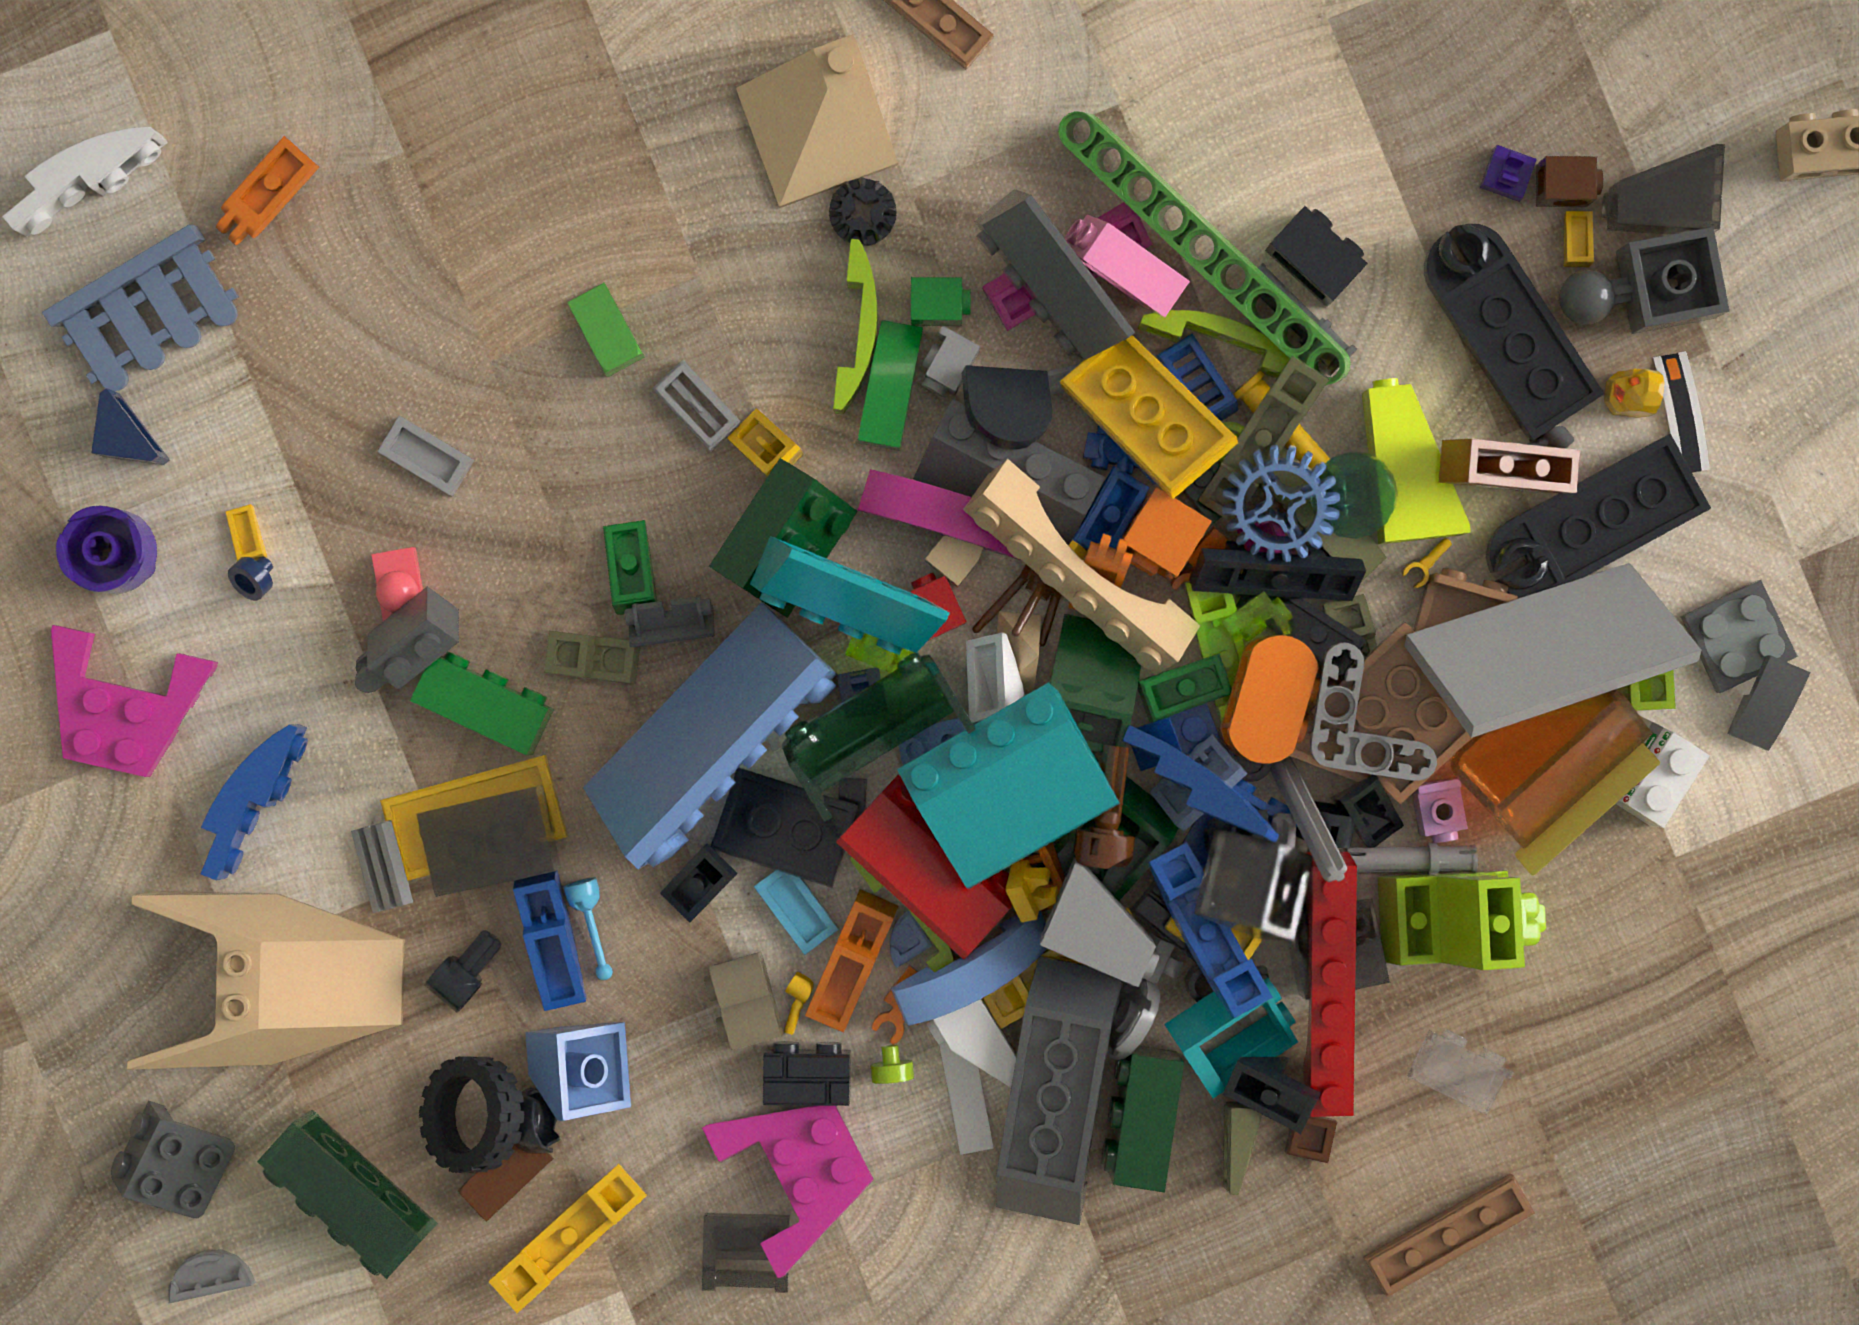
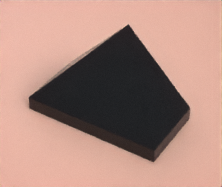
M1373 774L1330 797L1345 816L1352 817L1355 823L1354 831L1367 848L1378 846L1404 826L1381 782Z

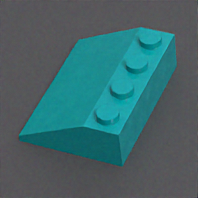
M1049 682L897 769L916 807L967 889L972 888L1120 804L1059 691Z

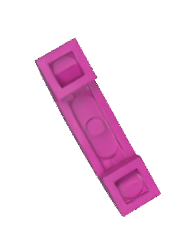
M870 469L858 511L896 523L902 522L983 547V549L1021 560L1014 557L1007 547L991 533L980 528L974 519L963 510L972 497Z

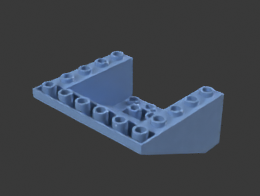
M763 602L751 612L583 787L623 855L637 869L647 864L654 868L661 862L663 863L670 857L672 858L689 840L685 835L704 816L698 809L710 797L717 802L736 783L730 776L740 765L743 764L749 769L767 751L762 745L766 738L773 731L781 736L798 719L799 716L793 710L799 704H820L837 686L832 681L837 673Z

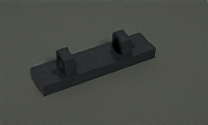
M1226 541L1225 549L1201 548L1189 581L1192 591L1353 601L1366 573V568L1362 559L1327 557L1322 547L1316 549L1313 546H1307V557L1301 558L1298 554H1291L1290 562H1285L1282 559V553H1275L1274 558L1268 561L1266 557L1267 552H1258L1252 555L1251 551H1246L1244 545L1239 546L1236 541Z

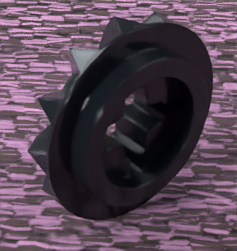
M864 177L845 181L832 195L829 207L830 222L837 235L848 243H851V239H858L862 246L873 245L883 240L893 229L897 216L896 204L892 193L880 181ZM856 196L858 201L861 200L864 205L873 204L878 201L870 211L873 226L870 227L868 222H865L861 217L852 218L847 221L851 214L856 211L853 197Z

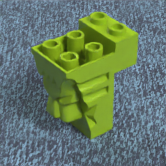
M1507 870L1378 877L1382 962L1400 966L1445 963L1478 970L1525 968L1524 946L1536 945L1540 941V933L1546 930L1545 906L1539 904L1538 897L1534 893H1522L1520 878L1509 877Z

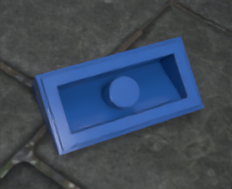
M1113 466L1072 540L1087 551L1091 541L1100 543L1102 535L1107 534L1111 536L1109 547L1116 549L1119 539L1123 537L1150 487Z

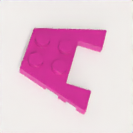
M52 625L51 638L62 757L142 777H151L179 730L177 729L190 708L194 707L200 697L199 693L206 681L216 671L218 662L177 653L167 695L152 693L87 678L85 674L95 634Z
M811 1106L713 1123L702 1127L720 1163L760 1142L799 1218L798 1223L760 1243L777 1278L785 1276L835 1220L874 1181L836 1106Z

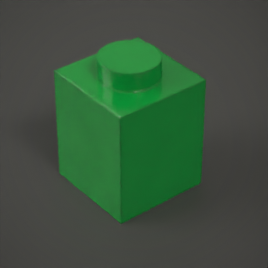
M911 277V325L962 326V315L971 314V289H962V277Z

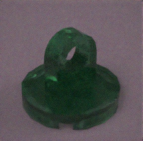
M1350 451L1336 455L1325 463L1326 469L1319 476L1320 480L1328 476H1334L1336 480L1335 485L1325 490V492H1337L1340 494L1339 502L1327 505L1339 510L1338 519H1324L1334 528V534L1340 537L1356 539L1372 535L1389 521L1396 509L1398 489L1394 475L1383 461L1369 453ZM1316 496L1310 498L1313 513L1316 515L1317 500Z

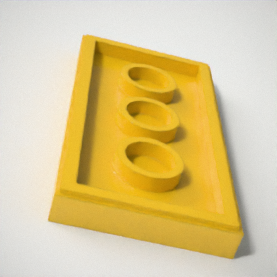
M1133 335L1082 361L1059 381L1061 388L1172 499L1178 496L1238 444L1237 437Z
M546 755L380 800L385 821H392L408 881L568 837Z

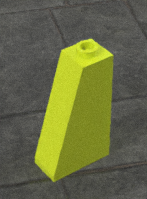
M1398 378L1373 381V388H1368L1362 393L1378 545L1462 536L1471 533L1470 523L1454 485L1439 483L1441 454L1412 385H1399Z

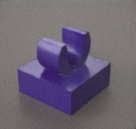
M1496 145L1493 148L1479 188L1520 202L1524 197L1537 159Z

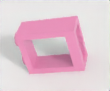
M1088 214L1083 220H1076L1065 236V240L1087 268L1142 307L1163 317H1166L1190 282L1114 226Z

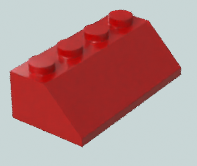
M898 774L836 841L840 847L963 960L969 956L1012 907L1011 900L1006 892L1009 873L1005 870L996 873L970 889L966 888L916 807L901 776Z

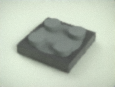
M1762 580L1752 582L1680 616L1688 634L1702 649L1700 659L1716 693H1722L1756 677L1765 656L1771 655L1785 662L1798 657Z

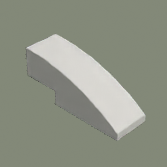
M1001 632L966 641L969 723L975 725L1024 697L1025 693L1007 634Z

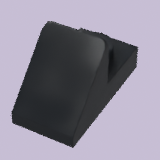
M706 843L660 894L690 923L738 873Z
M1240 1057L1223 1095L1301 1134L1321 1093L1283 1074L1290 1060L1288 1057Z

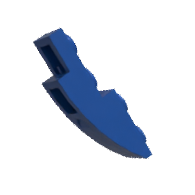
M289 724L269 737L237 767L223 785L201 826L202 829L216 834L200 873L201 875L217 881L228 878L229 873L233 875L237 871L244 854L239 849L245 834L250 835L253 832L259 819L260 812L255 810L257 804L263 807L275 806L277 800L282 802L289 791L292 779L287 776L293 761L299 762L305 752L308 739L304 738L307 727L300 724Z

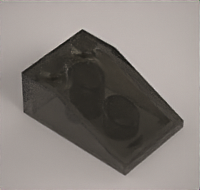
M543 785L417 813L435 897L545 874L561 868Z

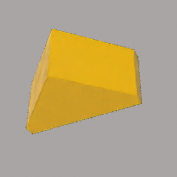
M757 408L727 437L766 477H768L780 458L794 465L804 455L801 448Z

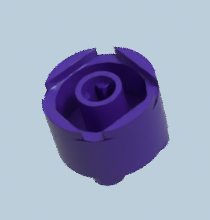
M99 505L83 508L68 519L67 525L57 539L56 555L64 575L80 587L94 592L121 594L136 589L154 574L157 544L152 530L140 516L125 510ZM110 543L112 551L108 553V557H103L102 551L108 549Z

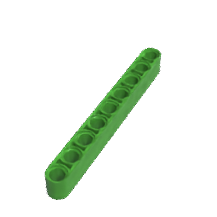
M1080 111L1068 113L1063 117L1059 124L1058 133L1064 146L1289 358L1294 356L1319 373H1321L1318 367L1320 357L1326 352L1332 353L1339 360L1340 366L1336 375L1327 377L1329 381L1326 385L1340 382L1347 376L1351 365L1347 352L1107 125L1093 114ZM1086 120L1090 126V135L1085 142L1079 144L1074 139L1073 129L1079 121ZM1115 148L1120 153L1121 164L1114 172H1108L1104 167V156L1109 150ZM1145 177L1151 182L1152 192L1148 199L1141 202L1134 195V185L1139 179ZM1176 206L1182 212L1183 221L1179 228L1172 231L1165 225L1164 217L1168 209ZM1207 235L1214 243V251L1208 259L1202 260L1195 252V243L1201 236ZM1235 264L1241 266L1245 272V281L1238 289L1231 288L1225 278L1228 268ZM1263 294L1273 296L1276 301V311L1270 318H1264L1257 312L1256 304L1259 297ZM1294 323L1303 325L1308 333V339L1301 348L1294 347L1288 341L1287 333L1290 326Z

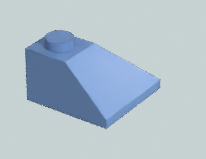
M625 1022L560 1026L525 1032L528 1075L558 1121L631 1107Z

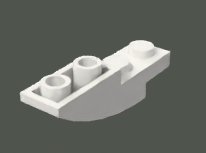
M140 127L105 133L77 143L42 162L26 174L25 178L35 190L2 217L13 230L26 237L31 234H39L50 226L53 221L52 216L63 207L68 208L78 203L84 197V190L87 187H90L102 196L106 193H114L120 190L128 182V175L140 165L147 166L154 162L160 156L161 148L168 142L152 127Z

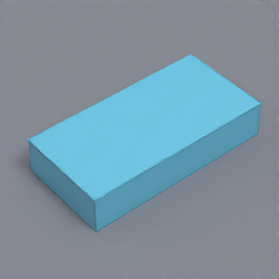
M775 870L754 886L804 955L839 930L837 924L802 878Z

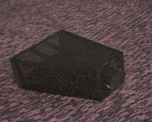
M1725 144L1711 145L1618 181L1609 188V192H1605L1602 200L1601 213L1603 218H1607V231L1672 235L1714 227L1715 232L1720 230Z

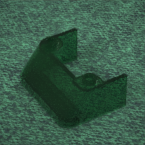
M912 653L898 662L895 671L810 723L801 721L785 732L786 739L781 746L788 765L824 822L832 818V815L823 796V791L944 717L955 712L968 734L976 730L930 655L920 656L919 653Z

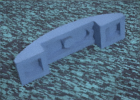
M1041 910L1038 913L1037 920L1021 923L1018 915H1015L1001 923L1000 927L1003 933L974 949L965 960L959 958L935 973L926 967L891 987L905 1023L910 1026L926 1022L966 1007L996 991L1027 969L1047 949L1040 945V936L1046 924Z

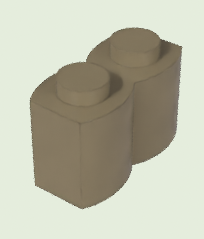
M762 952L721 962L709 967L710 975L704 977L710 1001L717 1000L722 1017L716 1018V1026L722 1043L729 1041L731 1050L778 1038L784 1034Z

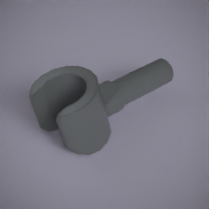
M1555 426L1527 445H1549L1555 448H1567L1574 442V437L1565 427Z

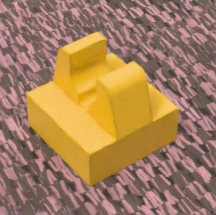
M1028 859L1011 865L1006 886V892L1021 923L1037 920L1039 911L1055 904L1058 895L1057 886L1050 888L1041 887L1049 883L1051 874L1049 869L1032 868Z

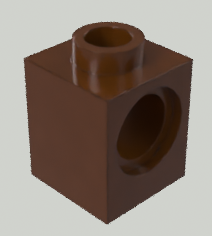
M1545 156L1536 164V207H1588L1597 200V195L1602 193L1604 180L1602 169H1597V157Z

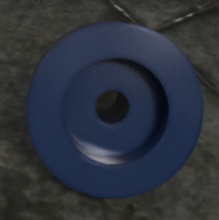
M241 557L229 568V581L242 596L258 601L273 587V581L269 574L273 569V564L266 557H260L257 561L250 557Z

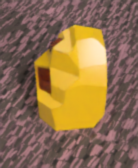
M1634 368L1627 371H1618L1606 381L1604 403L1612 415L1635 418L1652 416L1657 413L1663 399L1664 377L1660 372L1649 369Z

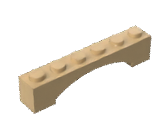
M1009 459L1005 460L986 476L963 509L974 519L980 528L991 533L1005 545L1014 557L1021 559L1040 576L1045 584L1055 588L1069 600L1078 612L1086 615L1104 631L1109 639L1119 643L1133 655L1142 667L1157 675L1179 662L1200 628L1196 621L1170 599L1162 603H1156L1139 598L1115 586L1090 568L1066 544L1049 520L1036 493L1040 486Z

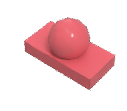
M415 547L371 554L377 584L376 597L381 607L383 621L423 590Z

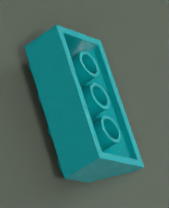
M772 536L768 540L750 585L762 592L759 599L782 609H784L786 602L801 607L799 615L819 624H823L825 618H829L840 623L837 630L862 640L864 633L878 638L877 646L900 655L902 648L917 653L946 622L950 613L923 597Z

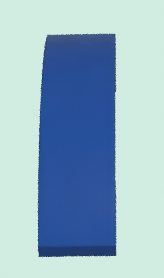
M1188 842L1150 861L1148 864L1182 938L1203 975L1231 1017L1234 1019L1273 998L1253 960L1246 958L1206 885L1208 879Z

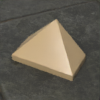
M999 611L997 633L1007 634L1021 677L1024 693L1027 695L1034 691L1039 658L1041 615H1031L1020 635L1014 637L1012 630L1021 613Z

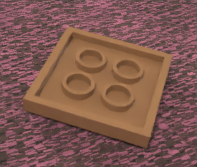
M1403 621L1364 658L1354 731L1416 740L1427 744L1434 750L1437 757L1435 773L1471 737L1404 647L1407 634L1414 633L1415 631ZM1343 678L1337 685L1351 690L1353 681H1344ZM1340 692L1330 694L1324 703L1326 712L1333 717L1344 715L1349 707L1347 696ZM1316 704L1309 710L1313 715ZM1321 720V723L1326 728H1329L1334 737L1336 729L1342 732L1346 730V723L1334 725ZM1369 742L1361 750V759L1368 766H1377L1384 760L1385 750L1378 742ZM1392 745L1394 758L1388 770H1397L1396 761L1409 764L1412 768V773H1416L1419 766L1427 765L1428 759L1421 756V749H1415L1412 756L1397 753L1400 745ZM1375 775L1383 788L1400 805L1427 780L1412 781Z

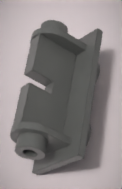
M696 595V597L671 600L672 610L664 611L662 601L632 604V608L625 609L626 625L629 626V646L637 647L714 637V612L710 598L702 599L701 595Z

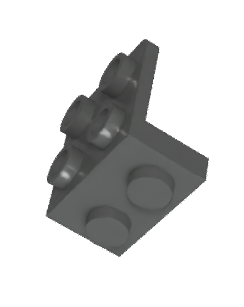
M148 1100L143 1113H138L131 1124L130 1139L124 1152L120 1151L113 1161L111 1178L124 1198L191 1218H199L205 1213L235 1151V1145L227 1137L174 1121L164 1105Z

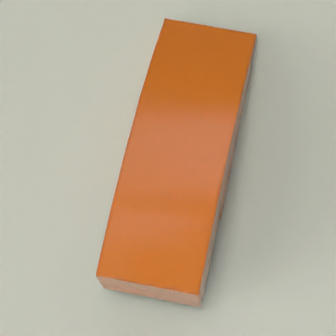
M859 890L806 1011V1017L844 1033L894 920L898 905L864 890Z

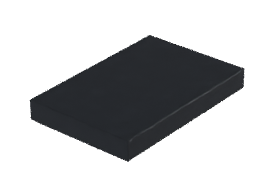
M739 767L733 779L736 783L729 790L711 847L715 851L833 888L845 852L836 841L855 821L859 806Z

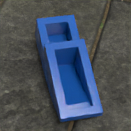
M557 867L515 876L513 893L524 927L522 935L544 1011L586 1002L576 943Z

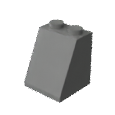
M1074 857L1057 896L1056 903L1053 905L1041 933L1040 945L1139 987L1142 978L1151 979L1160 957L1157 955L1158 951L1155 950L1154 941L1087 866L1077 863Z

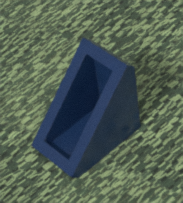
M108 388L100 392L92 454L106 458L164 465L170 461L120 393Z

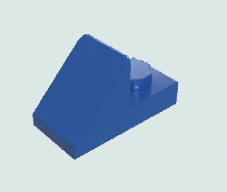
M1207 703L1136 727L1170 744L1186 755L1190 754L1196 745L1204 742L1212 734L1220 740ZM1131 746L1140 771L1157 766L1160 758Z

